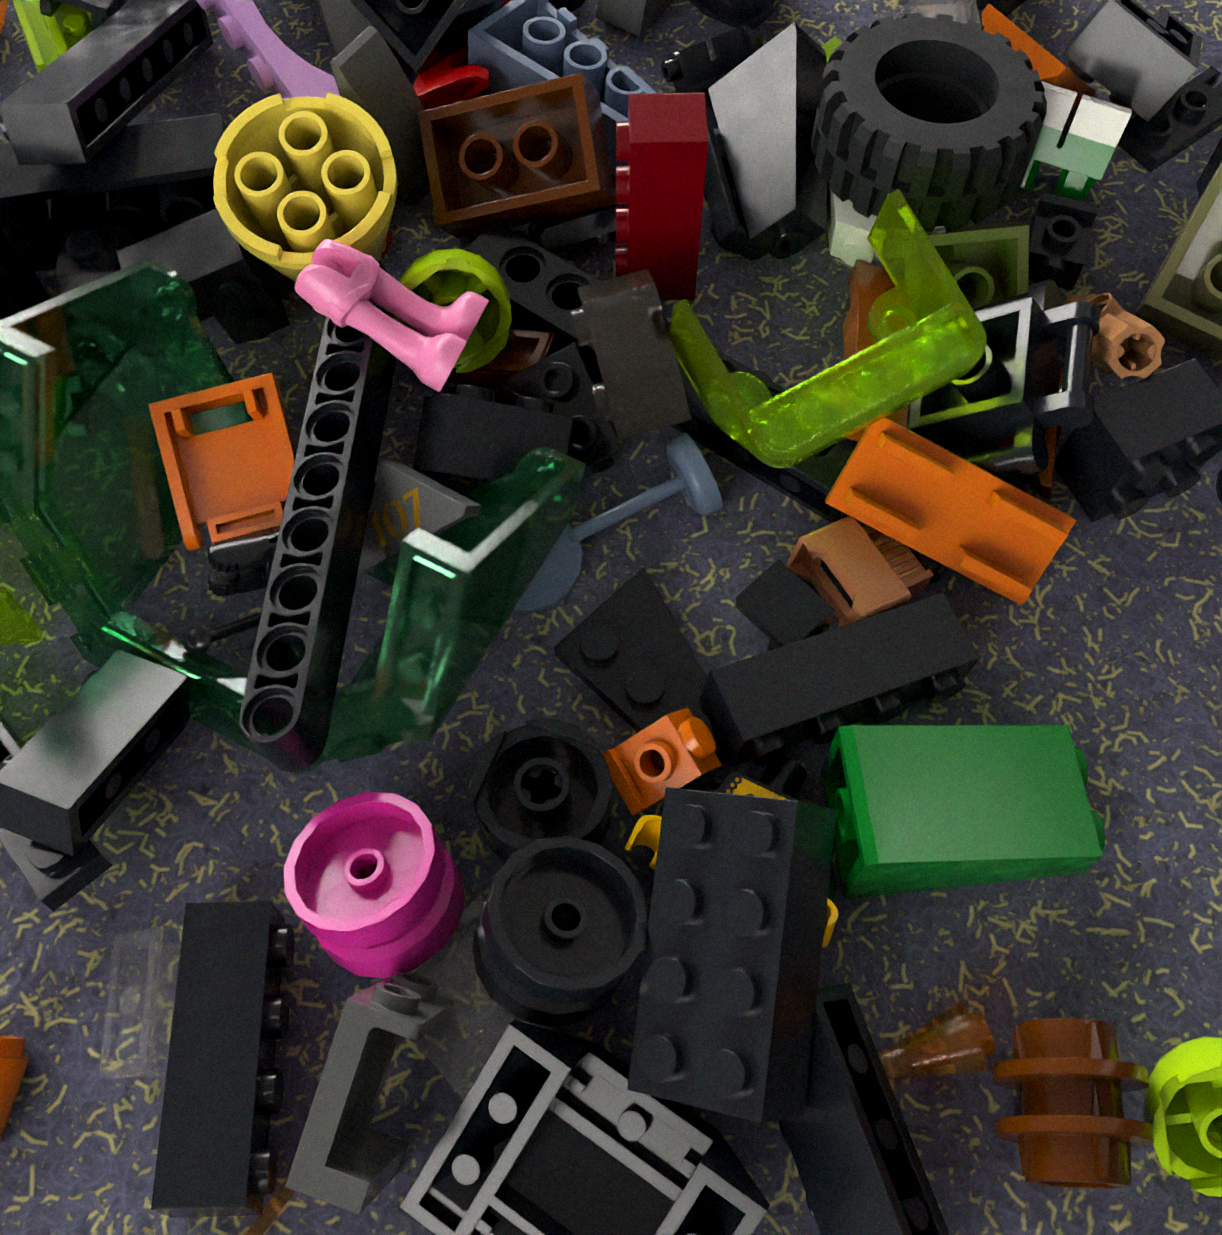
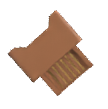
M851 516L801 536L787 561V567L800 579L810 581L823 600L835 609L834 615L839 620L838 627L908 604L911 596L923 591L934 576L930 569H924L908 546L868 525L861 527L858 521Z

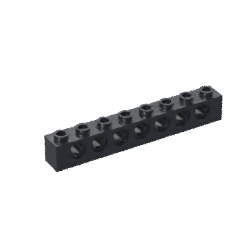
M494 220L465 250L480 255L497 269L510 294L512 322L509 329L555 332L560 345L559 350L575 342L593 380L681 433H687L694 441L830 523L847 516V514L826 504L825 499L858 442L842 437L840 420L824 412L816 402L807 397H799L773 382L765 372L757 368H749L723 353L715 343L707 339H699L675 325L667 315L647 309L627 297L619 287L613 284H604L582 271L569 258L558 257L537 245L530 236L522 231H513ZM658 365H669V367H661ZM706 393H716L720 396H709ZM753 422H765L770 424V426H760ZM804 451H814L822 456H810L804 453Z

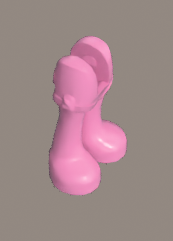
M329 239L323 240L317 246L312 255V264L305 266L299 273L295 283L296 293L309 303L316 312L327 316L341 328L348 325L368 335L413 370L421 383L439 393L489 302L488 299L478 293L467 291L449 306L433 304L410 291L380 268L378 261L371 255L364 254L352 247ZM376 306L386 310L410 328L394 320L393 318L382 312L380 309H378Z

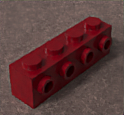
M705 93L628 94V121L616 122V160L628 161L627 166H616V204H627V207L616 208V244H626V246L615 247L616 281H627V297L634 301L695 300L708 149Z

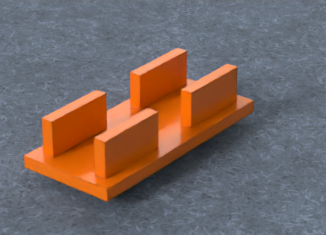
M877 412L874 414L825 499L826 504L1021 606L1030 596L1034 586L1077 521L1069 514Z

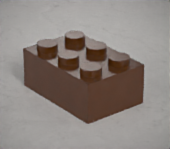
M582 72L418 112L435 223L437 227L456 238L481 234L494 220L510 228L616 204L599 92Z

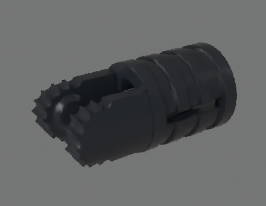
M280 527L271 528L264 532H252L210 544L208 548V563L212 564V569H210V574H208L209 591H212L213 595L217 594L219 597L267 588Z

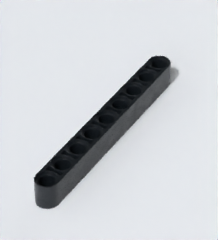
M377 260L379 267L386 271L381 261ZM376 306V307H377L378 309H380L382 312H384L385 314H387L388 316H390L391 318H393V315H392V314H390V313L387 312L386 310H384V309H382V308ZM327 316L240 710L239 725L243 734L274 766L287 772L301 771L314 764L323 754L327 743L397 360L395 356L368 335L348 325L341 328Z

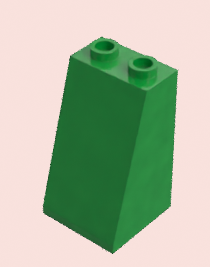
M1069 725L841 726L837 729L821 769L827 808L837 810L833 843L844 900L1081 874L1103 857L1102 850L1105 846L1103 822L1100 815L1090 809L1085 790L1088 780L1087 761L1082 749L1074 747Z

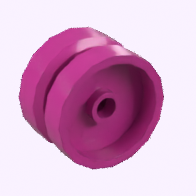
M365 792L338 800L313 817L293 841L283 868L285 896L297 916L308 930L317 937L331 959L337 965L356 976L388 978L395 976L398 972L405 973L415 970L441 951L458 927L465 903L462 874L444 848L443 842L418 804L396 793Z

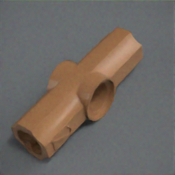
M1072 293L1062 302V306L1079 301L1090 302L1100 308V330L1092 340L1091 360L1103 374L1110 375L1114 373L1121 379L1128 376H1139L1145 379L1162 364L1160 355L1165 343L1163 336L1153 325L1125 311L1110 293L1090 294L1087 296H1078Z

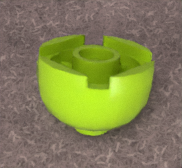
M458 248L434 250L415 259L399 279L401 284L428 302L439 306L451 305L467 291L478 293L489 300L453 367L456 368V373L471 372L490 363L505 347L512 322L510 294L497 269L480 255ZM393 316V319H394V320H396V321H398L399 323H401V324L405 325L406 327L410 328V327L407 326L405 323H403L402 321H400L398 318H396L395 316Z
M1203 1036L1179 1043L1159 1059L1148 1078L1149 1087L1144 1089L1142 1111L1144 1122L1151 1123L1153 1126V1147L1161 1166L1171 1176L1173 1171L1176 1175L1189 1180L1194 1191L1206 1196L1222 1197V1037Z

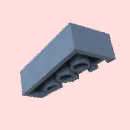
M512 0L468 30V65H479L490 72L489 87L481 91L484 95L582 72L599 92L611 174L616 176V166H627L628 161L616 160V122L628 121V94H652L656 92L630 67H618L609 59V48L596 37L589 40L577 29V18L565 7L557 10L549 3V0Z

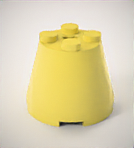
M327 92L326 98L305 96L282 99L279 93L258 101L233 120L221 136L214 151L217 161L213 179V200L227 229L243 248L295 283L299 273L305 266L312 264L314 251L325 239L340 242L364 254L371 255L380 261L382 253L386 248V238L397 196L398 180L395 161L388 139L381 127L368 112L352 101Z

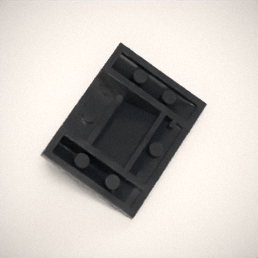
M514 1020L506 1028L400 1208L435 1235H752L768 1211L770 1204L725 1138L715 1127L681 1103L627 1090L630 1067L599 1044Z

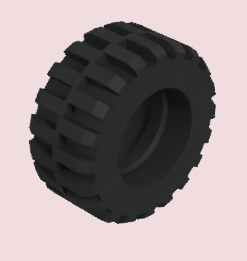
M906 13L898 20H894L891 16L878 19L871 25L870 29L864 25L836 47L829 57L828 65L824 68L811 137V151L816 158L815 165L825 182L830 181V189L842 202L849 199L853 202L852 206L856 212L867 218L871 214L883 219L884 225L899 229L900 224L915 226V231L932 232L937 226H945L946 231L961 229L968 225L970 219L976 224L995 214L996 210L1006 206L1012 200L1018 187L1023 182L1046 116L1047 101L1037 70H1032L1033 66L1028 56L1021 49L1014 51L1011 41L997 32L995 35L984 31V25L968 20L967 24L953 21V16L937 13L935 18L922 17V13Z

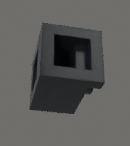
M1042 193L1029 226V280L1038 283L1052 279L1058 288L1073 290L1085 264L1092 227L1099 205L1050 193Z

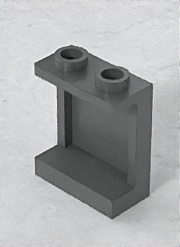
M398 972L395 979L388 977L346 999L285 1187L360 1215L399 1173L409 1142L371 1129L369 1126L399 1035L408 1039L418 1040L450 1016L454 1001L437 995L438 984L418 975Z

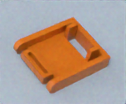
M272 372L148 404L182 538L188 551L191 552L204 548L203 537L199 527L207 524L212 544L221 540H227L228 538L257 531L264 532L281 526L296 457V448L278 380ZM245 401L247 412L253 418V421L195 436L190 415Z

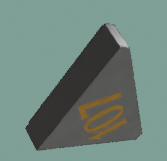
M381 461L369 508L358 573L380 570L383 564L401 554L411 553L443 535L442 532L466 518L479 515L482 505L398 461Z

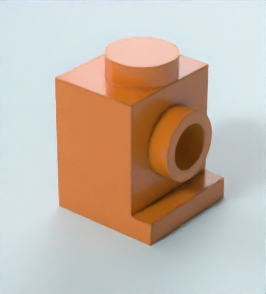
M688 707L665 715L620 745L602 754L608 765L611 779L632 816L662 802L665 797L666 787L683 789L721 766L719 759L714 753L716 745L710 730L703 721L693 717Z

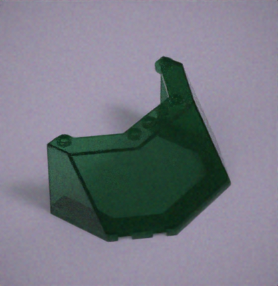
M147 258L0 320V527L8 523L28 553L19 561L47 604L51 606L60 602L78 631L70 636V639L84 660L101 668L117 650H121L188 675L190 717L266 758L243 734L239 725L240 710L248 675L206 653L202 655L188 653L184 649L182 640L128 612L183 540L148 404L235 382L197 318V302L189 283L176 271ZM245 401L190 415L195 436L253 421V418L247 412ZM294 442L297 452L298 443ZM535 448L519 460L513 473L459 493L482 505L479 515L466 518L442 532L443 535L439 537L417 528L402 540L398 557L383 564L380 570L376 572L359 573L392 589L385 631L348 686L336 689L328 738L323 754L311 766L292 773L296 775L314 770L322 762L336 758L342 763L380 753L387 745L404 740L407 745L426 741L437 732L569 523L586 467L585 463L552 448ZM374 481L372 496H373V492H374V488H375L376 481Z

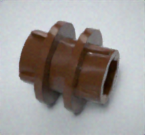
M1049 1018L1030 1020L1014 1025L1013 1060L993 1065L992 1075L993 1082L997 1086L1020 1090L1022 1115L995 1120V1135L1000 1140L1018 1143L1022 1176H1025V1182L1039 1186L1082 1189H1120L1130 1187L1132 1185L1131 1147L1153 1144L1154 1132L1151 1123L1124 1118L1122 1093L1140 1091L1149 1087L1146 1067L1131 1062H1123L1116 1026L1108 1022L1091 1019Z

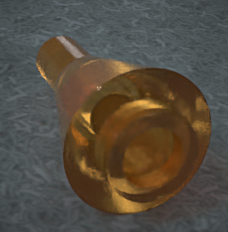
M959 1001L900 1040V1045L879 1051L878 1055L888 1080H892L910 1073L913 1076L988 1072L985 1057L995 1054L996 1047L982 1012L978 1010L968 1014L962 1001Z

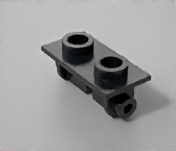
M744 24L737 29L711 38L716 55L714 60L710 58L706 41L669 53L668 60L661 63L664 79L668 83L673 82L676 89L669 93H705V100L709 99L708 88L763 46V35L757 26L750 28L747 24Z

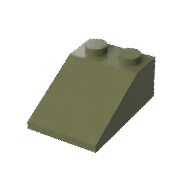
M1222 162L1134 316L1153 325L1160 333L1221 361Z

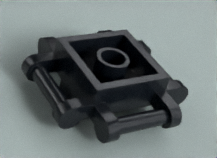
M1052 279L1032 284L1028 292L963 312L958 308H953L938 313L933 327L920 330L918 348L913 349L907 429L948 451L1014 436L1013 445L962 456L961 458L993 475L1019 470L1024 475L1046 470L1049 463V454L1044 440L1045 428L1057 425L1073 429L1088 426L1093 421L1095 400L1089 394L1092 340L1100 330V308L1093 303L1083 301L1062 306L1060 292L1056 283ZM1066 337L1062 392L1058 393L1060 365L1052 355L1053 340Z

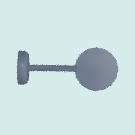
M682 433L672 438L667 444L666 455L674 475L673 478L573 528L564 518L548 510L525 508L503 515L486 529L477 544L473 565L478 584L492 601L509 610L530 613L554 607L567 597L580 579L584 559L580 544L581 540L679 491H682L690 506L700 515L709 516L722 510L721 494L701 451L687 433Z

